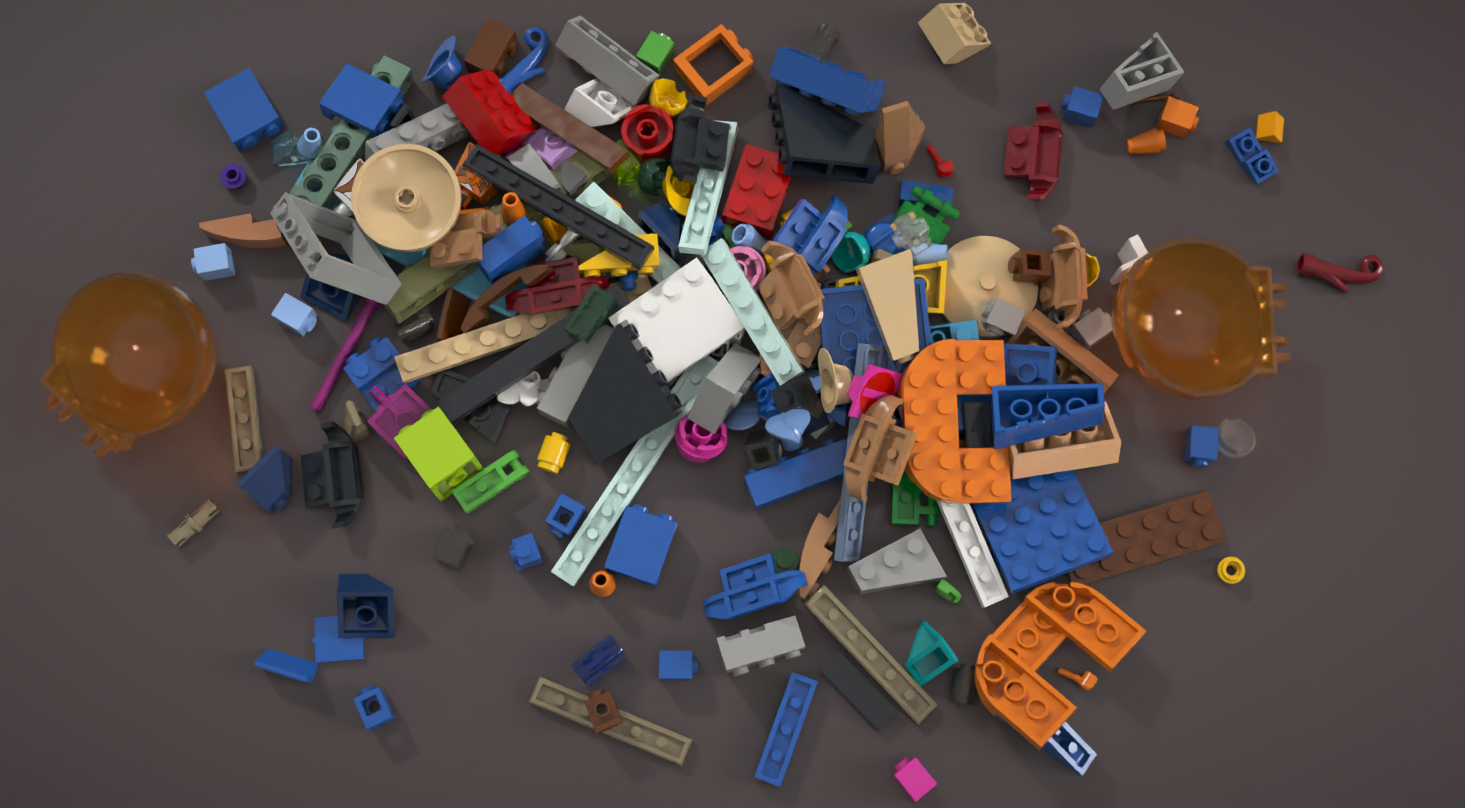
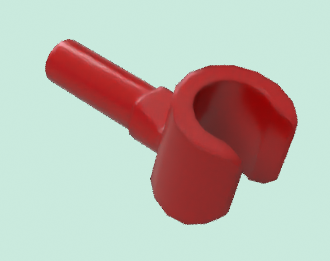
M929 145L926 149L936 164L938 176L947 177L953 175L952 171L954 168L951 160L942 162L933 146Z

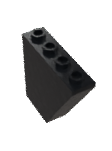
M777 84L774 94L769 96L768 108L772 110L771 125L775 128L776 132L774 141L775 145L779 148L778 163L782 165L783 175L873 184L881 167L873 129L784 85Z
M627 319L615 326L568 416V419L596 464L682 413L680 399L675 393L671 394L666 385L668 384L666 376L661 370L656 369L652 362L654 358L651 351L646 346H642L638 339L640 335L634 324H629Z

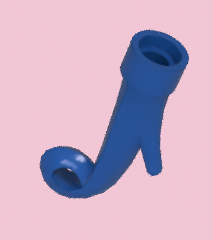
M530 27L524 33L525 43L534 48V50L501 78L498 77L508 93H511L514 88L524 81L545 72L544 68L533 69L542 59L549 45L547 33L540 27ZM536 35L540 38V41H533L531 37Z

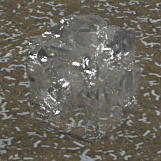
M913 211L900 215L896 218L895 222L890 224L894 231L891 238L897 248L903 247L905 251L910 249L912 258L934 245L927 234V231L930 230L923 216L917 218Z

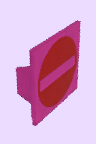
M868 364L864 376H854L847 395L853 403L848 415L860 419L861 414H865L877 400L888 395L896 396L903 374Z

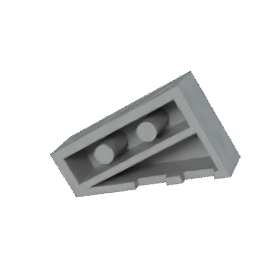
M735 343L705 378L687 419L715 434L732 408L738 405L742 396L746 395L752 383H755L760 376L761 371L758 368L760 365L759 356Z

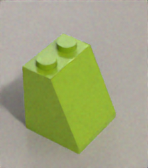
M439 406L436 409L426 411L421 416V419L413 425H407L402 428L394 438L440 502L453 495V489L484 469Z

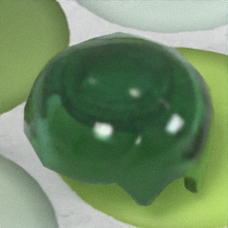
M649 157L640 165L637 173V183L643 194L659 196L660 193L656 190L663 188V180L670 165L669 159Z

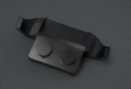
M694 95L689 106L677 118L670 159V167H672L676 178L679 181L688 182L692 185L697 183L696 173L698 167L723 172L730 126L727 123L705 119L704 109L707 98Z
M330 421L320 424L321 429L327 435L328 444H324L321 451L301 455L306 508L315 509L329 505V508L336 509V520L331 524L332 529L348 526L354 520L359 511L360 501L364 500L358 447H355L351 437L341 426Z

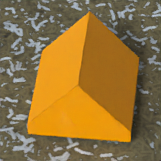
M1277 111L1258 115L1256 139L1281 144L1284 118Z
M543 218L541 220L540 228L551 247L556 243L559 245L562 237L569 229L550 218Z

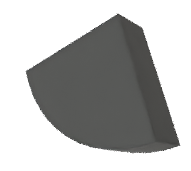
M567 159L563 163L560 172L561 183L565 192L571 196L587 179V174Z

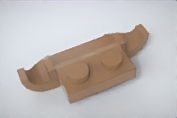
M484 209L459 214L454 227L447 236L429 247L430 266L438 269L482 261V239L497 236L503 232L502 216Z
M1057 225L1052 228V233L1060 238L1062 244L1053 248V254L1050 255L1052 276L1041 284L1039 293L1042 311L1050 312L1052 309L1065 310L1064 321L1056 325V330L1065 329L1073 324L1080 315L1082 302L1088 300L1085 248L1080 247L1076 234L1063 225Z
M768 241L761 250L774 259V262L770 265L772 271L757 287L779 330H787L797 319H805L808 328L803 333L805 337L810 336L822 322V301L825 297L802 254L796 253L787 245Z
M797 319L787 330H780L799 363L809 368L822 344L820 325L810 336L805 337L803 332L808 328L805 319ZM760 353L761 374L767 376L772 372Z
M893 395L885 396L872 404L865 414H861L843 463L845 466L846 485L849 493L855 499L867 502L866 486L868 481L874 482L875 477L895 485L900 483L917 437V433L895 426L896 420L892 419L895 409L903 404L904 399Z

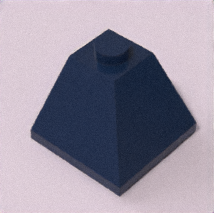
M663 202L642 210L638 213L640 228L646 234H657L658 246L679 264L680 214L672 206L667 207Z
M328 254L353 264L346 254ZM307 273L300 297L346 321L362 296L312 279Z
M275 444L236 484L269 513L280 512L288 504L289 501L287 499L292 495V458Z
M339 574L337 587L338 638H394V589L369 574Z

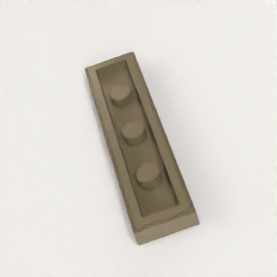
M251 365L225 369L235 473L237 474L247 473L263 457L254 370Z

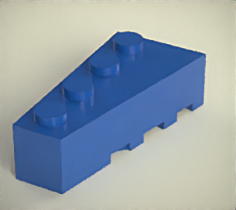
M778 47L769 77L777 80L776 84H781L788 88L791 86L799 88L798 93L808 97H813V95L822 98V103L830 106H836V104L844 106V111L852 115L858 116L859 113L877 111L887 83L886 81L881 79L868 81L865 80L866 74L851 70L843 72V67L836 63L828 61L820 63L819 57L790 47Z
M1103 384L992 386L991 414L994 450L1102 424L1105 409Z

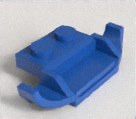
M834 195L830 198L831 204L828 209L821 213L805 199L799 200L773 239L774 242L787 245L796 253L802 254L813 276L821 272L847 232L845 229L848 215L847 208Z
M769 553L719 570L725 592L706 599L703 607L707 619L717 618L719 620L732 621L734 618L779 603L783 604L793 596L798 588L808 585L805 572L797 570L777 574L774 558Z

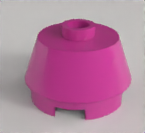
M688 415L682 417L677 422L674 432L680 454L686 460L693 463H705L724 450L727 444V429L724 422L715 434L687 419Z

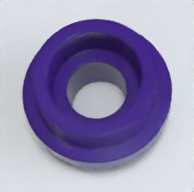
M229 164L222 169L220 180L226 188L235 190L245 184L247 174L242 166ZM237 173L234 179H229L230 174Z

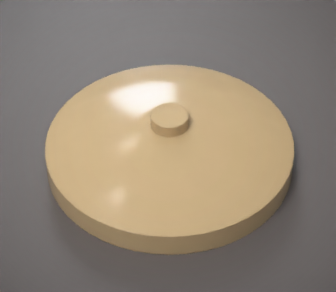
M398 144L376 152L361 166L352 186L351 202L358 224L374 242L393 251L415 252L427 249L447 236L458 219L462 196L459 181L454 170L441 155L424 146Z
M993 236L967 238L948 250L944 313L941 314L943 319L948 324L977 320L980 339H995L1006 336L1008 334L1003 332L999 336L987 331V325L981 323L983 318L981 310L986 301L990 302L991 298H999L1026 310L1021 321L1022 324L1035 307L1038 297V285L1030 282L1013 281V273L1008 271V261L1020 249L1007 240Z

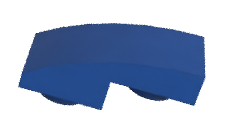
M1251 127L1244 129L1225 141L1240 166L1255 184H1259L1279 172L1267 149L1262 150Z

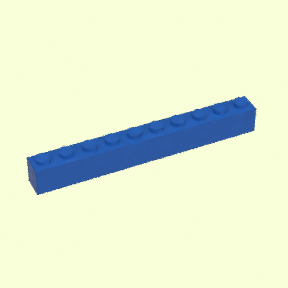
M991 395L957 396L959 434L964 433L962 403L990 401L991 405ZM899 414L896 421L898 427L902 428V419ZM833 438L822 443L823 447L813 450L812 447L799 451L797 453L798 456L788 460L787 456L773 461V466L765 469L762 466H758L747 471L748 475L744 476V482L755 511L843 478L847 438L840 441L837 438Z

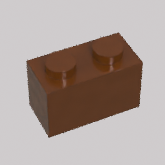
M487 18L464 59L467 71L476 73L490 69L497 76L501 77L505 72L508 57L514 55L518 48L519 42L515 30Z

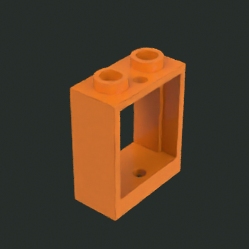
M722 24L673 59L675 72L694 95L707 98L705 107L753 72L754 58L747 48L742 49L737 43L738 39L734 32L730 29L726 30ZM719 40H722L740 61V64L708 86L689 62Z

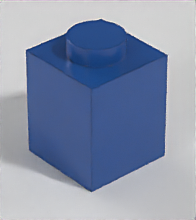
M1074 86L1071 94H1065L1061 106V109L1065 110L1063 119L1092 128L1098 117L1104 96Z
M1191 425L1186 429L1183 462H1191L1193 467L1204 468L1216 461L1219 428Z
M659 651V680L692 681L693 674H698V657H693V651Z

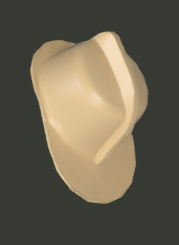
M821 348L818 353L821 401L824 411L832 413L836 405L852 402L847 393L854 376L846 366L834 364L829 352L825 348Z

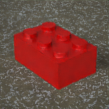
M490 69L460 76L442 96L479 145L495 155L514 150L537 130L530 117L522 111L515 102V98L507 92L500 83L498 76Z
M748 144L745 145L722 214L724 225L729 224L735 229L740 224H750L763 238L772 239L792 176L783 175L782 165L778 163L777 153Z

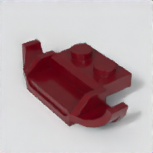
M1036 102L1037 121H1034V126L1008 127L1004 177L1006 179L1029 178L1031 186L1030 192L1027 194V200L1045 199L1052 192L1056 183L1059 182L1063 132L1060 122L1049 102Z
M577 257L525 266L526 268L535 265L552 266L554 271L535 286L528 285L526 289L507 294L505 296L506 310L515 311L521 315L534 316L541 313L580 307L608 289L609 280L604 277L581 278V274L578 271L579 260Z

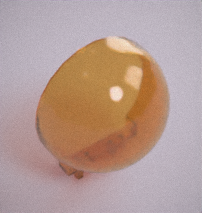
M1197 237L1177 238L1153 247L1135 261L1120 281L1113 300L1111 317L1115 345L1122 360L1133 375L1149 388L1169 397L1186 400L1211 399L1222 396L1242 387L1253 377H1269L1277 374V362L1282 363L1291 360L1290 354L1276 353V346L1282 347L1290 344L1289 337L1275 336L1274 310L1287 309V301L1273 300V293L1282 294L1286 292V285L1272 283L1271 267L1252 266L1234 250L1216 241Z
M120 272L98 277L84 285L68 300L57 319L52 337V365L40 380L52 392L44 406L50 411L62 402L64 405L56 416L59 421L67 420L72 413L90 428V431L82 441L86 446L93 445L100 437L103 441L94 453L99 458L105 456L111 449L117 454L129 452L139 437L163 432L182 422L201 404L211 386L216 369L214 334L204 311L189 294L175 284L150 274Z

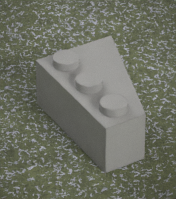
M1156 32L1110 75L1099 90L1114 110L1170 90L1183 75L1184 71Z
M921 529L848 566L846 570L859 594L937 582L947 577Z
M796 616L770 622L751 630H742L739 634L726 638L725 636L717 638V646L726 674L732 673L733 677L748 673V667L757 664L759 668L775 664L774 659L785 656L786 660L801 656L800 651L805 649Z

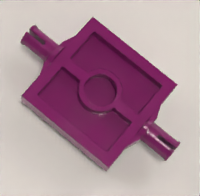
M406 384L396 393L389 396L384 394L376 385L373 389L380 397L373 390L368 394L380 405L376 413L367 422L406 459L407 456L394 438L402 428L419 421L421 416L431 408Z

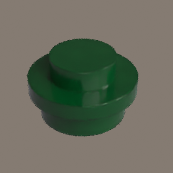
M783 547L776 550L772 555L777 573L796 570L798 556L792 549Z

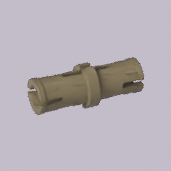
M208 498L191 515L188 513L184 517L185 520L170 532L167 537L180 548L196 532L200 533L203 530V526L219 513L220 509Z

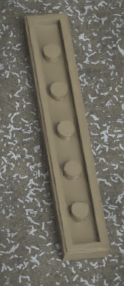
M822 585L804 603L809 611L916 724H920L938 706L825 585Z
M539 677L529 703L594 729L584 701L589 700L588 696ZM605 704L598 705V714L602 715L607 712ZM620 709L618 711L623 724L601 732L681 766L692 742L690 738Z

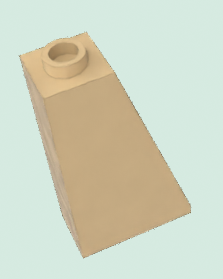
M909 249L856 270L890 361L897 360L899 364L912 360L914 358L913 353L919 351L912 252Z

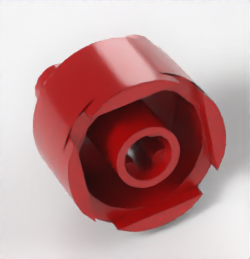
M647 104L634 107L627 113L622 124L621 134L623 147L628 150L630 158L639 165L655 164L664 160L672 151L674 136L673 123L668 113L661 108L658 109Z

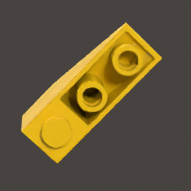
M657 234L636 235L654 246V251L640 271L607 251H603L579 265V274H584V277H600V273L611 272V276H625L627 271H638L639 275L653 274L654 270L659 269Z

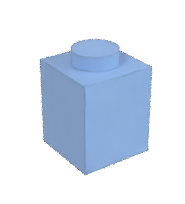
M225 243L193 249L195 258L191 259L193 272L198 274L204 281L235 275L232 250Z
M287 293L283 295L271 314L277 322L303 337L306 332H310L317 322V313L313 308Z

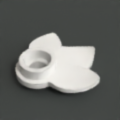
M568 230L562 237L560 244H554L545 253L548 256L545 262L565 259L568 254L563 249L568 244L574 242L579 235Z
M536 371L532 372L497 396V400L505 404H515L520 401L525 406L537 403L538 391L542 386L539 373Z

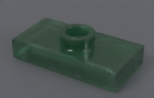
M593 284L565 325L564 330L588 344L617 301L616 297Z

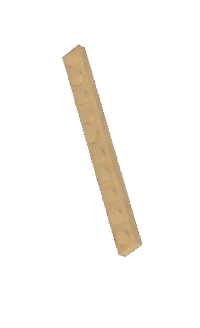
M638 275V278L635 280L637 286L631 291H624L622 283L620 281L616 282L630 303L652 289L647 275ZM579 307L541 313L534 316L518 315L395 356L394 358L403 384L524 344Z

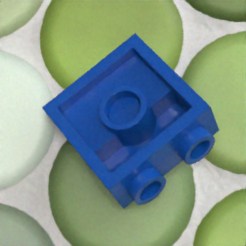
M380 337L372 340L367 346L369 350L362 355L359 353L351 355L346 360L347 365L343 367L375 412L380 404L368 393L373 390L380 397L373 389L376 385L387 396L396 393L404 385L394 358L400 354L387 337L383 340ZM417 379L405 384L410 389H413L421 382Z
M1004 344L1006 386L1057 384L1058 374H1055L1057 347Z

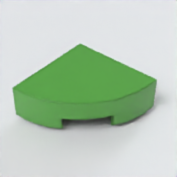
M943 579L940 580L934 589V592L954 605H957L962 598V595Z

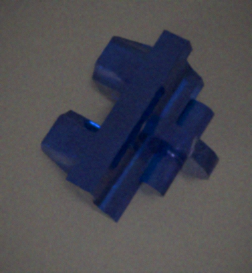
M609 634L572 663L571 666L586 686L589 687L625 659L627 655L611 634Z

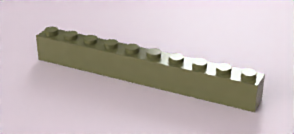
M577 151L567 160L585 172L587 179L569 196L563 189L560 178L563 163L555 170L550 169V172L560 185L556 190L573 200H576L593 182L598 185L610 176V172ZM502 203L492 206L488 211L500 215ZM523 203L527 210L526 218L529 222L534 220L538 225H541V220L548 218ZM502 220L503 231H504L506 228H508V227L511 226V225L506 224V223L503 222V220ZM495 236L483 238L482 246L489 242L491 239H493ZM429 250L421 260L415 264L407 265L397 276L402 285L388 304L383 305L400 324L479 267L476 262L435 269L430 266Z

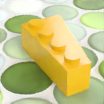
M947 260L913 266L914 279L924 278L928 314L944 313ZM858 276L836 281V287L861 285Z

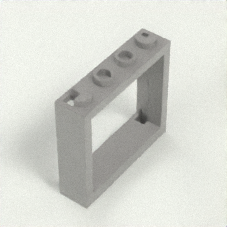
M286 192L278 203L274 205L270 214L310 278L382 304H388L402 284L372 239L362 230L357 220ZM315 234L340 243L353 264L328 255Z

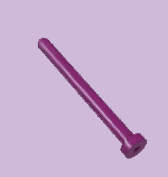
M364 297L363 302L366 304L311 403V410L315 412L321 410L374 309H380L382 303Z

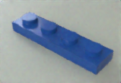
M794 672L791 673L754 778L781 787L818 681Z

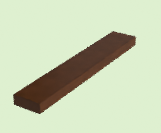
M521 83L510 93L515 98L518 106L530 117L533 123L611 174L630 157L628 150L527 85Z

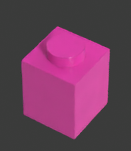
M905 757L894 766L897 772L892 777L913 802L918 801L937 785L936 781L916 757L911 760Z

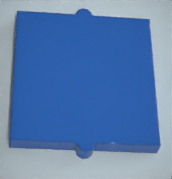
M338 616L314 617L315 637L312 639V642L315 643V663L364 660V640L366 638H338Z

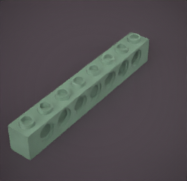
M385 55L379 63L376 62L370 75L401 89L402 97H404L414 81L411 68ZM343 119L340 123H336L331 130L330 138L326 144L323 143L319 147L316 159L312 165L309 164L305 168L303 179L299 185H295L292 188L290 194L330 210L337 200L333 192L335 187L357 160H363L365 157V142L372 139L371 134L361 128L353 130L352 128L355 125ZM342 146H349L346 150H338ZM327 167H335L332 171H324ZM315 187L322 188L318 192H311V190Z

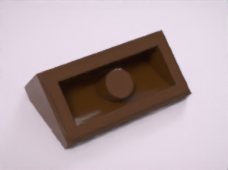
M453 288L447 289L436 335L439 342L463 334L461 326L468 313L470 299Z

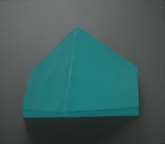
M923 619L918 628L907 663L904 664L920 687L958 661V658L944 638Z

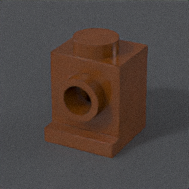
M1020 249L1008 261V271L1013 273V281L1041 285L1052 276L1050 252Z
M602 688L588 694L589 700L584 701L597 734L623 724L610 691L605 693ZM605 704L607 712L602 715L598 714V705Z

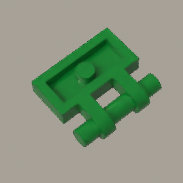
M915 185L910 194L917 197L918 200L914 204L905 199L893 218L892 223L925 243L940 245L951 228L950 225L943 222V219L948 216L956 220L960 211L952 207L953 204L949 201H942L932 195L933 192L927 188L922 189ZM926 203L938 210L935 216L923 209Z
M906 471L903 472L899 485L892 484L891 525L918 526L919 516H927L926 526L937 527V517L940 516V508L937 507V501L927 496V506H919L920 492L923 491L914 482L912 483Z

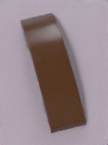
M535 265L519 269L492 284L478 297L468 311L461 326L463 333L476 330L490 320L492 316L487 311V308L522 281L526 285L535 286L554 271L552 266Z

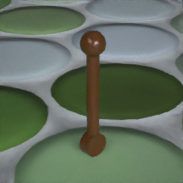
M1177 92L1169 95L1151 96L1128 105L1132 106L1138 102L1167 100L1169 96L1179 100L1180 96Z

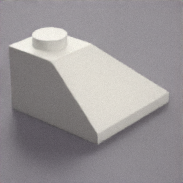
M595 78L574 89L564 110L590 127L613 124L624 118L631 109L639 105L634 106L625 102L621 95L613 89L605 87L600 79Z

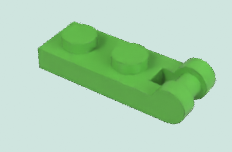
M516 450L507 453L452 490V493L467 514L530 473L527 466H523L519 461L520 456ZM510 465L514 472L507 476L503 468Z

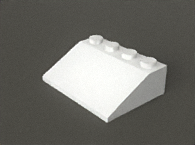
M697 258L608 318L614 328L626 319L629 324L635 325L640 335L638 337L643 347L646 346L651 351L654 358L653 364L657 370H661L664 373L668 382L745 330L744 325Z

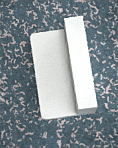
M1138 234L1129 238L1117 254L1123 265L1118 268L1109 280L1110 283L1114 285L1139 273L1151 258Z

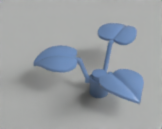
M819 370L805 371V373L797 377L800 378L808 375L816 393L821 391ZM749 400L739 403L735 408L733 407L724 423L728 429L744 430L754 426L762 418L766 421V431L781 440L784 450L794 451L803 445L802 434L808 426L811 417L810 413L805 409H791L786 413L783 412L781 415L768 419L758 414L757 401Z

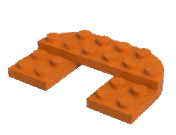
M947 339L933 343L918 352L906 365L898 389V396L904 399L901 405L902 428L917 433L905 466V471L912 483L914 482L925 492V495L940 502L950 504L1011 502L1009 448L995 450L994 448H959L957 396L991 395L992 386H1006L1004 340Z
M1071 581L1069 584H1055V582L1041 585L1031 591L1018 608L984 641L977 657L974 672L978 695L984 706L993 716L998 714L1040 750L1077 708L1036 673L1041 665L1068 637L1106 670L1111 672L1145 635L1146 630L1105 596L1089 586Z

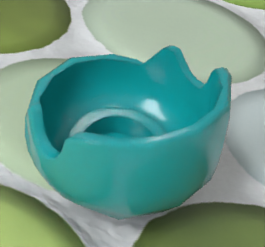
M847 232L832 253L831 258L836 267L842 272L848 273L866 266L870 261L871 252L870 246L863 235L856 232Z

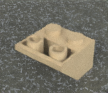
M966 3L938 4L918 22L943 64L958 63L991 44L987 38L986 30L978 24L974 17V11Z

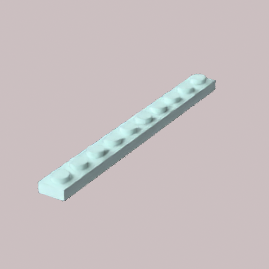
M707 355L683 372L671 390V394L675 393L681 401L682 413L637 441L552 569V574L569 585L576 586L623 515L625 507L629 506L674 438L677 422L690 412L705 378L719 363L717 360Z

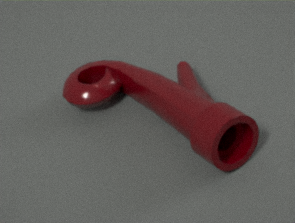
M1306 253L1300 255L1296 267L1297 273L1322 278L1338 287L1344 293H1347L1349 288L1343 282L1371 283L1376 281L1383 272L1382 261L1374 255H1368L1362 259L1360 264L1361 272L1317 259L1316 256ZM1369 263H1372L1374 266L1373 272H1370L1368 269Z

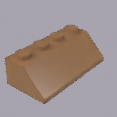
M1037 309L1024 320L1018 328L1016 335H1013L1006 343L1057 347L1055 373L1058 374L1057 384L1102 383L1103 393H1105L1119 376V374L1064 330H1056V324Z

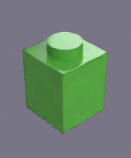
M651 31L637 53L636 58L661 75L674 54V42L663 33L657 34Z

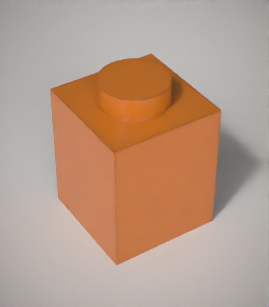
M1169 96L1162 107L1155 128L1163 129L1164 132L1184 139L1189 131L1194 132L1198 124L1199 117L1195 116L1198 107Z

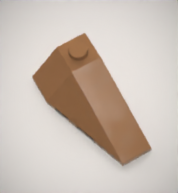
M908 101L888 106L881 110L875 141L882 174L889 172L890 174H898L904 171L923 137L926 128L925 124L920 120L919 115L915 114L913 107Z

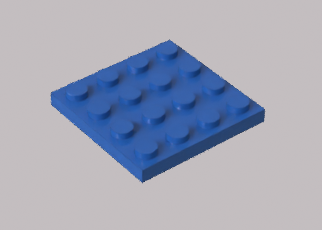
M924 278L914 279L919 341L918 352L931 345ZM862 285L821 289L825 297L822 301L823 319L820 324L822 348L829 352L833 363L846 366L854 376L858 343L883 346L881 368L903 373L906 365L911 360L901 364L897 360L890 361Z
M1073 470L1011 479V502L970 503L1012 594L1113 555L1112 547Z

